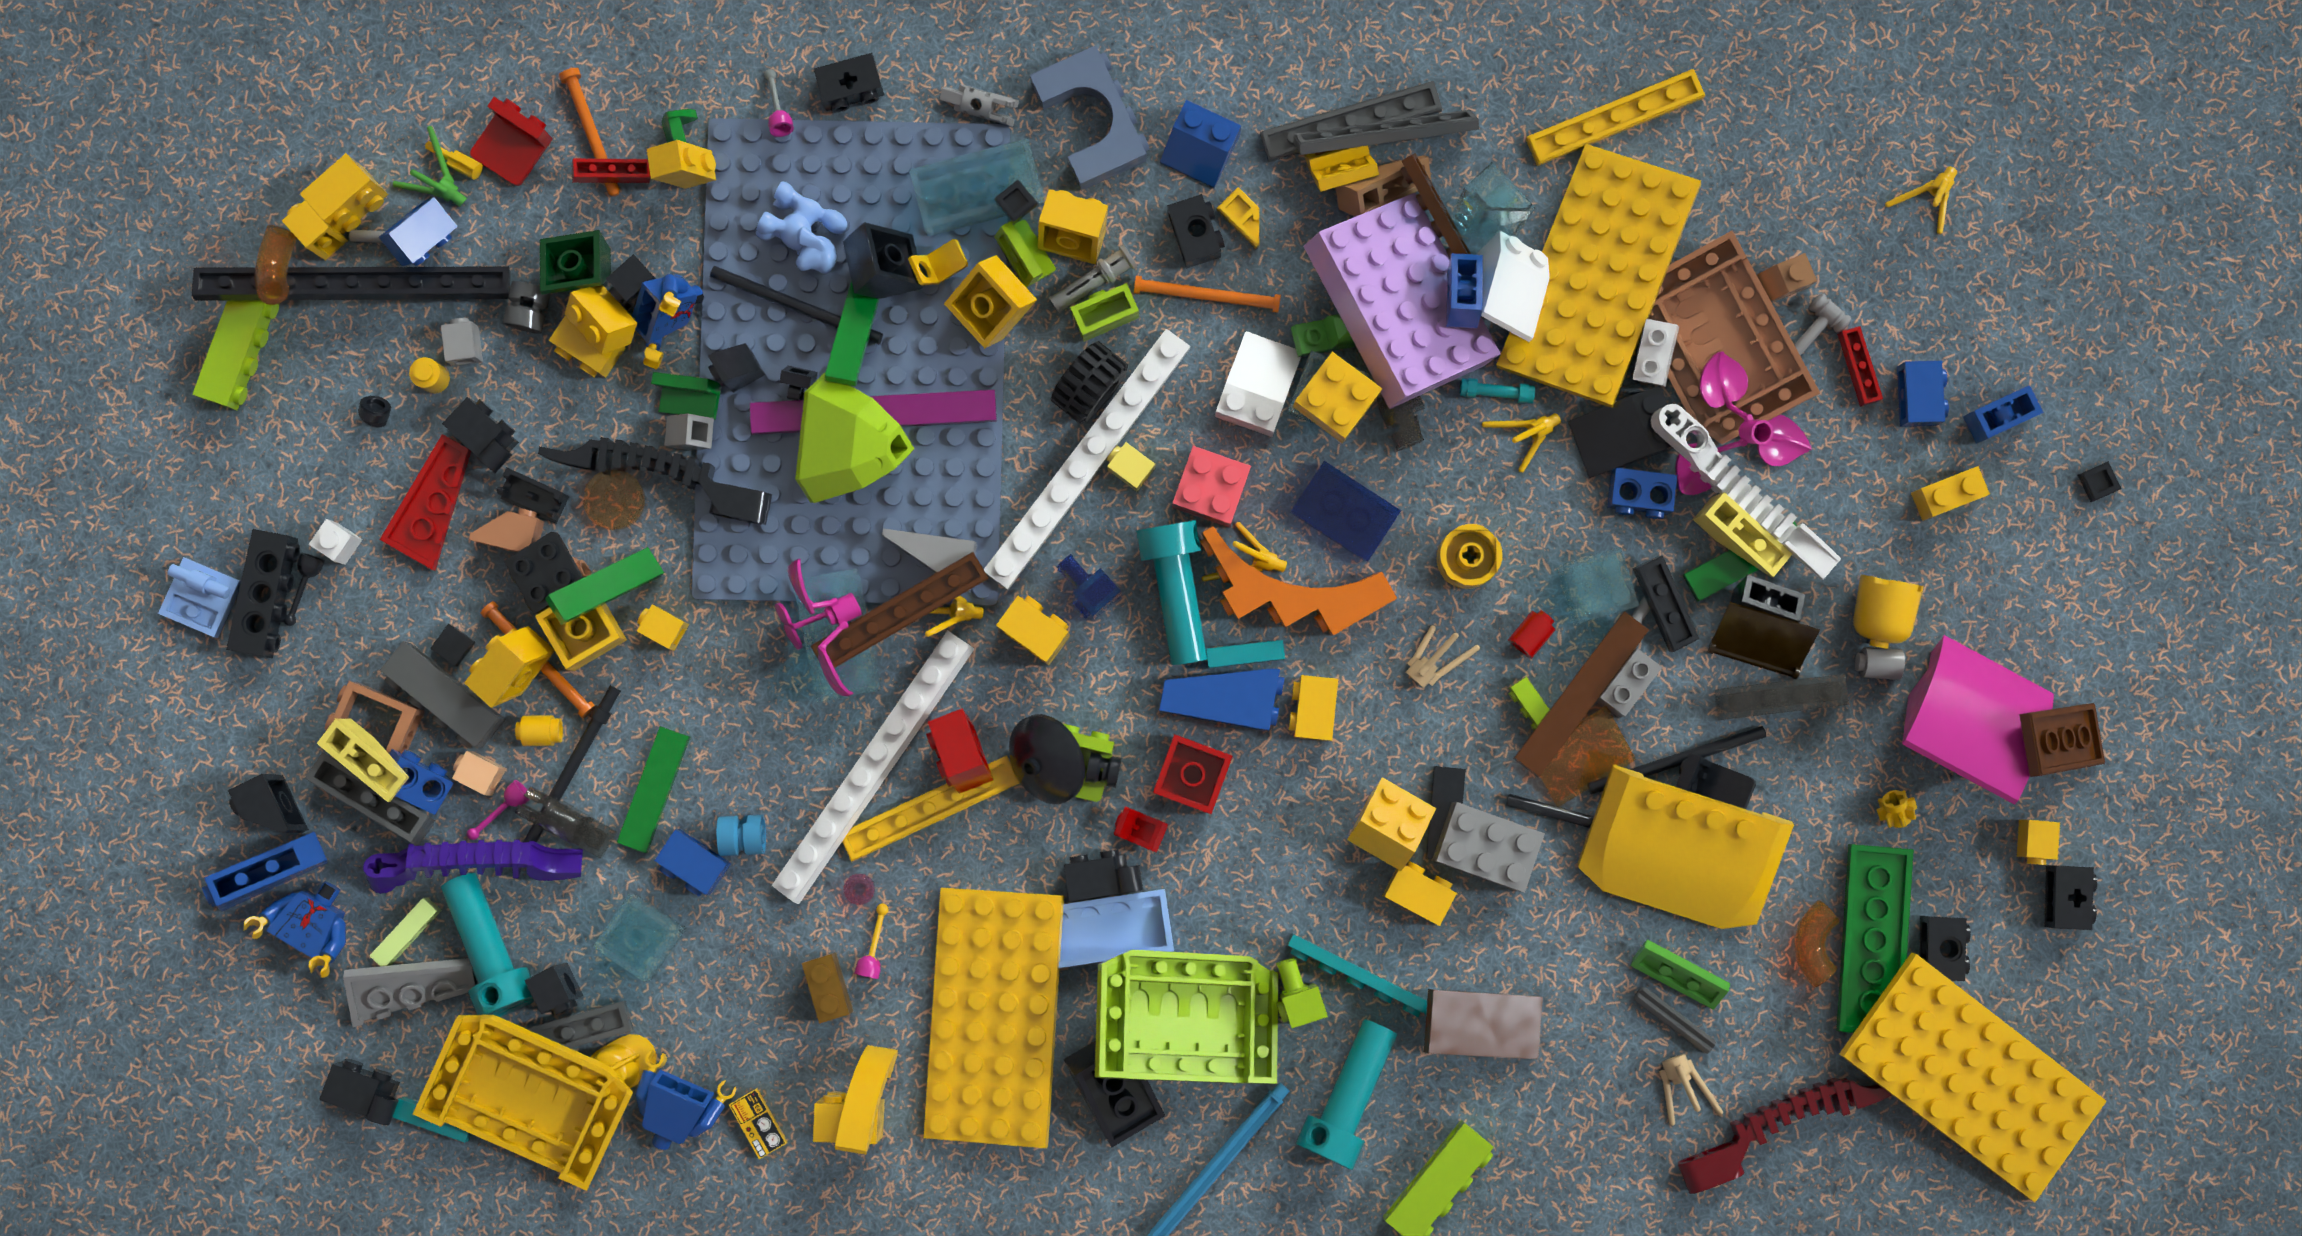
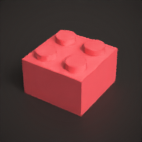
M1193 446L1174 497L1172 508L1230 528L1251 466Z

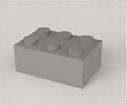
M1452 802L1431 861L1525 893L1545 833L1467 805Z

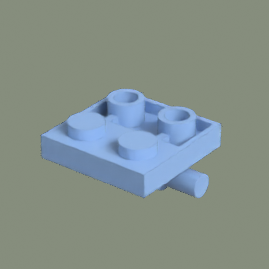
M183 557L179 566L172 564L168 569L167 574L174 579L158 614L212 637L219 638L239 593L241 581Z

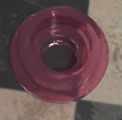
M865 874L852 875L844 884V895L853 904H865L874 896V882ZM858 883L865 886V892L862 895H857L854 891V887Z

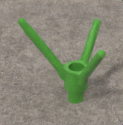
M428 126L427 131L444 177L438 183L412 169L410 171L412 176L431 187L394 181L393 186L431 194L443 198L447 202L451 200L458 207H461L467 198L457 191L459 188L453 184L454 180L449 173L432 126Z

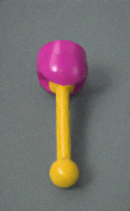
M884 903L879 904L876 908L878 917L869 954L859 959L854 974L879 979L881 964L875 957L884 915L889 911L888 906Z

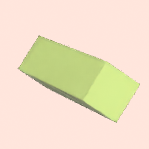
M428 897L422 898L370 954V957L380 966H391L442 910Z

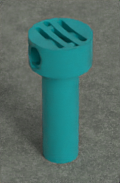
M1196 520L1136 530L1141 561L1150 559L1154 561L1171 665L1206 660L1207 655L1189 555L1191 552L1201 551Z
M477 873L461 875L441 885L442 893L478 981V984L468 991L476 1015H496L502 1017L533 1003L534 999L524 981L531 977L529 969L527 967L514 969Z
M1363 1019L1320 1119L1307 1115L1295 1142L1296 1145L1340 1166L1353 1170L1365 1143L1364 1140L1354 1134L1398 1036L1397 1033L1375 1022Z

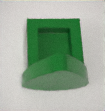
M681 109L665 112L661 123L667 143L675 140L686 142L682 125L698 119L696 110Z

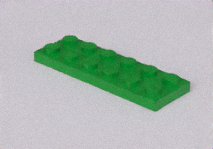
M1848 844L1836 1031L1850 1033L1856 1031L1907 959L1914 849Z

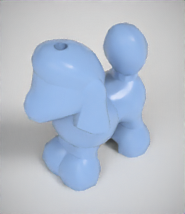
M782 181L775 192L774 198L776 200L773 206L779 210L791 208L794 212L783 220L769 212H764L758 222L756 236L766 241L773 237H778L787 247L796 250L798 254L796 266L801 271L812 269L822 274L831 272L837 259L835 247L828 238L815 236L811 231V226L817 221L822 222L829 232L839 235L844 233L847 228L845 217L836 210L823 209L818 202L801 196L789 183Z

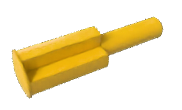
M431 141L426 142L425 149L435 154ZM440 147L444 159L447 160V166L473 180L480 176L483 170L482 163L457 150L449 152Z

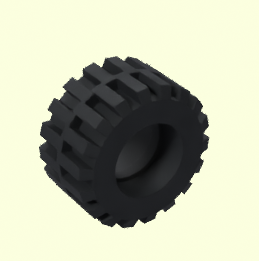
M1097 341L1084 349L1068 367L1056 384L1051 401L1077 423L1083 424L1089 421L1116 391L1127 373L1128 364L1100 341Z

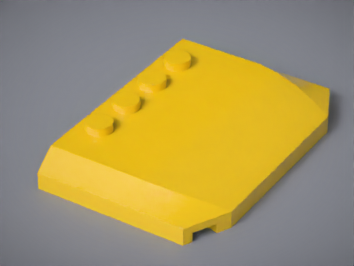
M1613 764L1577 865L1604 892L1720 929L1757 925L1794 823L1762 812V814L1658 782L1644 777L1642 773Z
M458 1015L413 1115L440 1127L444 1123H448L560 1173L558 1179L587 1191L633 1092L611 1066L496 1015Z

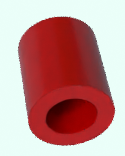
M1542 610L1538 613L1531 611L1509 637L1508 641L1522 654L1532 659L1555 632V628L1552 626L1555 621Z

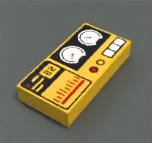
M758 1088L729 1104L758 1159L788 1143Z

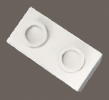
M1646 319L1633 380L1666 387L1679 330L1677 324Z

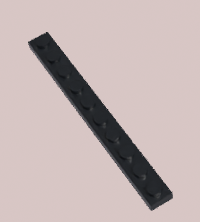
M509 266L196 267L193 270L192 297L194 301L508 299L511 272Z

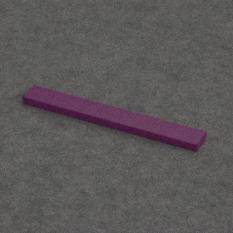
M995 390L869 396L896 420L901 427L997 422ZM804 400L750 403L751 434L800 432Z

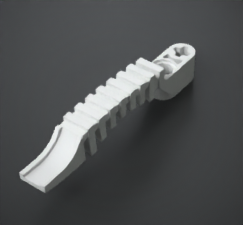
M1669 404L1653 413L1651 425L1654 431L1690 462L1691 466L1689 468L1694 473L1699 471L1700 479L1703 482H1708L1715 493L1721 494L1725 492L1786 547L1793 557L1804 564L1819 579L1824 580L1841 560L1824 541L1805 524L1802 523L1795 526L1793 522L1797 517L1792 512L1787 516H1783L1781 512L1785 508L1780 504L1773 507L1770 504L1773 499L1768 495L1762 497L1759 494L1761 489L1756 485L1751 487L1748 484L1751 480L1746 475L1740 477L1738 473L1741 470L1736 465L1729 467L1727 464L1731 459L1727 455L1722 456L1718 452L1708 431L1682 407L1676 404ZM1668 414L1672 416L1670 420L1671 425H1666L1665 423L1667 420L1666 415ZM1688 433L1696 436L1698 441L1696 448H1692L1687 444L1686 436Z

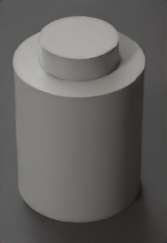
M1863 647L1861 653L1856 654L1855 670L1860 671L1862 678L1901 680L1903 677L1905 655L1902 649Z

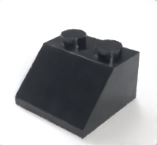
M864 222L843 241L855 294L882 299L920 290L925 286L918 283L908 261L910 256L917 255L913 234Z
M260 774L228 790L231 799H229L230 807L243 820L281 833H304L309 830L283 775Z

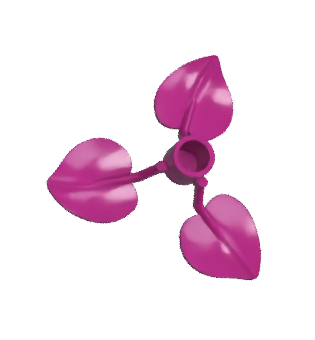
M1723 351L1715 353L1709 359L1700 378V393L1703 400L1712 408H1718L1726 404L1729 410L1744 419V422L1739 427L1740 440L1717 447L1719 453L1736 447L1746 446L1747 444L1757 445L1760 458L1766 464L1783 466L1812 450L1804 432L1788 417L1778 415L1769 421L1753 419L1751 414H1746L1734 406L1731 401L1740 400L1745 395L1748 387V377L1744 368ZM1697 443L1689 444V446L1696 448ZM1679 453L1675 466L1679 491L1682 494L1695 495L1709 490L1712 486L1708 482H1703L1700 479L1699 471L1694 473L1689 468L1691 466L1690 462Z
M801 558L797 559L787 567L788 576L796 594L811 615L815 613L814 609L826 608L820 614L797 623H792L788 611L779 602L775 604L777 615L784 624L787 637L797 650L802 649L803 646L795 629L823 618H827L831 626L834 624L838 625L818 646V659L830 687L841 696H850L854 693L849 691L841 682L826 652V647L842 630L849 627L848 621L862 615L861 609L852 593H848L838 599L835 597L828 601L812 602L804 586L800 564Z

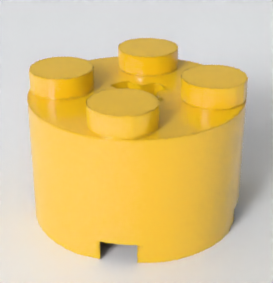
M1465 524L1452 530L1442 540L1437 550L1436 560L1439 572L1446 582L1458 588L1473 589L1485 584L1497 573L1502 563L1503 554L1500 542L1487 528L1477 524ZM1467 549L1470 550L1471 555H1476V559L1471 564L1462 557L1467 552Z

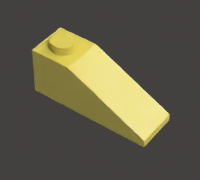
M1725 492L1711 497L1692 519L1714 540L1771 578L1777 574L1792 556V553Z
M335 719L317 742L321 748L387 802H391L409 778L380 743L352 719Z

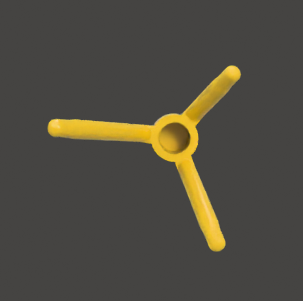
M1948 166L1943 173L1938 174L1935 180H1931L1923 186L1887 201L1885 206L1889 208L1928 191L1935 197L1933 206L1937 207L1940 203L1937 233L1942 234L1950 189L1954 185V178L1958 172L1954 167Z
M1554 413L1548 417L1542 416L1537 420L1482 422V427H1526L1528 429L1512 438L1513 443L1522 441L1530 436L1534 439L1532 446L1518 469L1519 472L1523 473L1539 445L1546 438V435L1553 432V428L1561 423V419L1557 413Z
M1240 522L1235 524L1241 534L1256 548L1254 550L1237 541H1234L1232 544L1239 550L1254 557L1253 564L1250 566L1258 571L1263 569L1270 572L1272 570L1282 573L1285 571L1287 561L1277 558V554L1269 552ZM1217 572L1202 576L1204 582L1220 579Z
M960 595L954 598L955 600L952 601L950 607H939L930 612L933 614H950L951 618L926 631L925 636L930 637L965 620L970 621L972 618L981 620L984 610L982 607H976L973 603L967 602Z

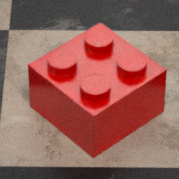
M963 708L928 721L931 732L926 733L931 749L935 750L937 757L941 759L936 761L942 779L945 778L948 787L954 786L960 794L994 780L974 724Z
M1174 734L1153 793L1212 815L1233 755Z

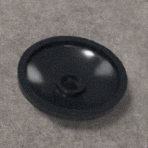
M1043 714L1028 716L1016 724L1010 736L1009 756L1013 771L1021 785L1035 798L1048 804H1062L1074 798L1084 783L1085 763L1080 746L1073 734L1060 721Z

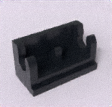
M506 467L503 473L504 478H506L503 487L497 488V494L501 495L500 499L522 509L536 512L537 516L557 524L569 496Z

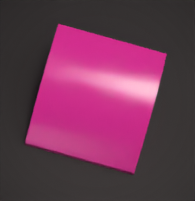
M1944 635L1930 654L1929 669L1908 696L1902 744L2015 805L2030 777L2019 714L2052 709L2054 693Z

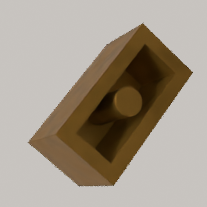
M836 952L802 963L819 1024L854 1012Z

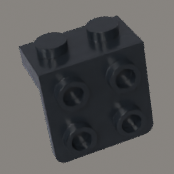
M557 532L546 534L504 561L509 570L510 577L517 584L527 607L534 615L549 608L545 600L549 594L584 578Z
M1691 752L1680 766V777L1676 784L1677 788L1743 809L1747 808L1756 787V781L1753 778L1710 762Z

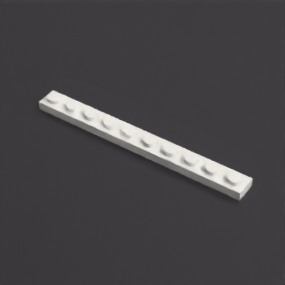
M1165 329L984 568L985 573L990 578L1009 590L1105 463L1111 451L1120 443L1176 369L1191 346L1168 329Z
M947 630L772 884L775 889L792 902L799 904L970 657L974 651L973 647Z

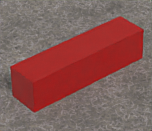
M572 159V183H650L651 180L648 159Z
M1861 326L1840 332L1837 335L1860 407L1882 400L1883 396Z

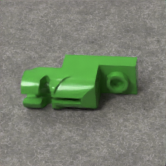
M1339 314L1327 316L1323 320L1296 324L1291 327L1298 357L1355 346Z

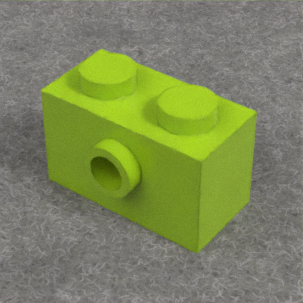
M1127 283L1107 292L1105 290L1095 292L1088 297V300L1070 307L1072 317L1083 342L1139 318V309Z

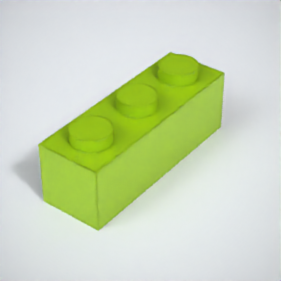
M1524 677L1508 688L1510 690L1508 694L1514 702L1520 704L1522 707L1519 709L1525 718L1529 717L1533 723L1531 728L1534 731L1550 709L1529 679Z

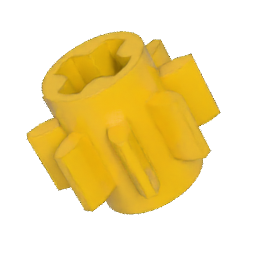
M1892 790L1887 792L1883 798L1878 799L1880 808L1877 809L1879 820H1886L1889 828H1904L1911 820H1916L1914 810L1917 809L1915 798H1908L1905 790Z

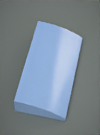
M1165 889L1064 904L1060 969L1102 963L1128 950L1174 952Z

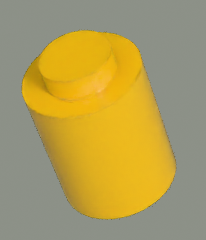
M428 357L415 360L409 370L411 381L429 393L436 394L444 391L450 381L448 370Z

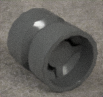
M512 281L508 296L512 304L505 308L502 324L517 330L541 334L545 321L542 310L548 308L551 293L542 295L538 285ZM522 302L533 304V308L522 306Z

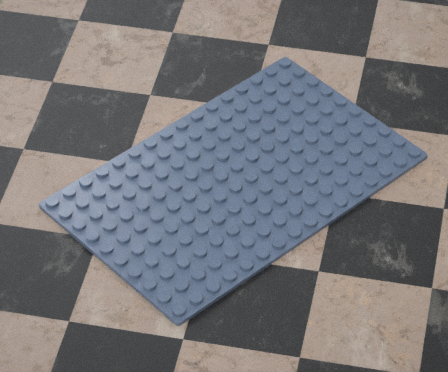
M713 118L708 123L707 149L712 151V155L715 158L716 180L706 183L702 289L704 299L702 301L699 378H707L716 382L708 366L712 365L708 355L744 343L752 350L765 375L734 393L727 386L721 387L717 416L713 422L711 449L697 450L696 459L701 462V468L703 462L710 463L715 467L714 482L772 494L766 525L754 524L710 514L711 500L700 484H696L692 596L698 600L801 602L790 582L787 567L795 560L801 558L802 578L807 595L812 602L828 601L835 597L838 599L848 593H852L858 603H885L935 574V572L887 540L882 535L883 529L975 541L977 543L976 557L984 569L999 550L1005 338L984 349L944 303L978 262L997 255L1007 266V257L994 236L1002 225L1008 223V217L995 202L994 198L1009 187V126L1004 124L792 120L793 132L787 136L776 137L770 133L768 119ZM782 181L789 183L801 196L818 202L823 209L836 210L845 217L847 228L844 233L839 235L829 232L822 222L817 221L811 226V231L815 236L828 238L835 247L837 259L831 272L822 274L812 269L801 271L796 266L798 257L796 250L787 247L778 237H773L766 241L756 236L757 225L764 212H769L782 220L794 212L791 208L779 210L773 206L776 200L774 198L775 192ZM864 222L913 234L917 255H928L950 240L957 239L967 259L968 267L938 285H925L920 290L879 299L872 329L883 333V338L879 345L868 341L857 384L854 388L868 396L995 390L997 422L902 427L914 450L896 469L863 489L820 502L810 503L795 480L800 432L752 435L750 403L792 401V399L787 398L789 384L779 382L781 370L788 365L818 372L817 379L826 373L838 328L710 277L712 268L717 266L841 316L851 283L843 241ZM920 264L921 272L928 277L925 268ZM988 576L989 579L961 594V596L967 602L973 603V605L993 606L998 602V583ZM953 600L949 601L944 605H951Z

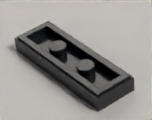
M1663 555L1654 557L1632 568L1669 652H1675L1699 640L1700 638Z
M1434 766L1431 806L1435 807L1436 810L1429 823L1426 859L1433 858L1451 803L1458 802L1463 804L1466 769Z

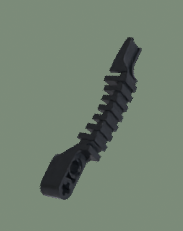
M601 437L600 440L589 439L586 444L571 451H560L539 446L538 454L542 457L584 470L596 471L598 456L597 471H602L603 475H611V466L617 467L618 471L625 472L626 462L627 466H632L633 470H640V467H645L647 471L652 472L655 471L656 465V471H660L662 475L674 477V480L681 482L685 472L682 485H686L688 489L695 490L696 484H700L711 500L710 514L760 525H766L772 494L714 482L715 467L710 463L703 462L701 468V462L696 458L688 457V460H686V457L682 454L674 453L672 456V453L668 450L659 449L658 452L653 446L645 445L643 448L638 443L630 442L629 445L623 440L616 439L614 443L609 438Z

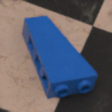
M1272 668L1168 679L1164 681L1159 712L1269 731L1270 725L1276 726L1279 708L1274 707L1276 695H1282L1285 677H1279L1280 669Z
M312 832L204 877L207 885L202 887V890L209 905L211 904L212 907L217 906L223 912L327 864L328 861L315 832Z

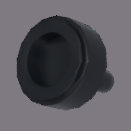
M372 395L362 398L358 408L359 416L363 422L376 428L384 427L387 424L391 411V405L387 400Z

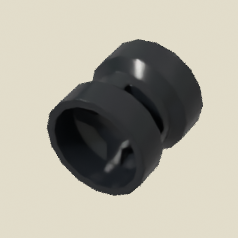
M1091 752L1085 782L1095 784L1099 781L1104 782L1108 787L1116 788L1122 758L1114 756L1104 758L1099 753Z

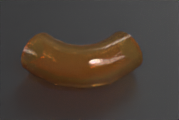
M267 225L258 251L254 274L258 297L264 303L271 305L280 304L289 294L287 272L290 257L297 241V237L291 231L275 225Z
M1820 900L1812 904L1798 922L1794 938L1796 962L1813 988L1826 982L1837 971V967L1826 953L1825 944L1828 934L1840 922L1831 909Z

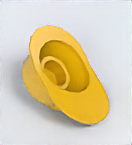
M634 1034L620 1037L590 1056L611 1066L630 1089L639 1084L643 1070L648 1068L645 1062L646 1054L653 1050L652 1063L656 1065L657 1054L652 1043L647 1038Z

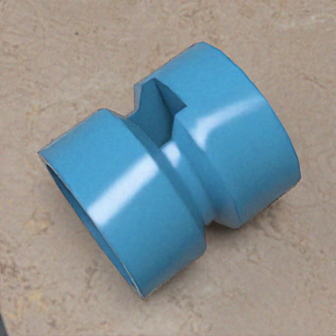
M745 815L743 820H740L737 816L718 817L716 837L719 855L736 856L741 851H744L746 855L765 854L766 823L764 815Z

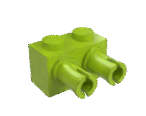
M1295 957L1276 963L1284 986V990L1279 994L1281 1001L1277 1002L1276 1005L1281 1021L1283 1023L1288 1022L1291 1028L1328 1017L1319 987L1315 983L1303 984Z

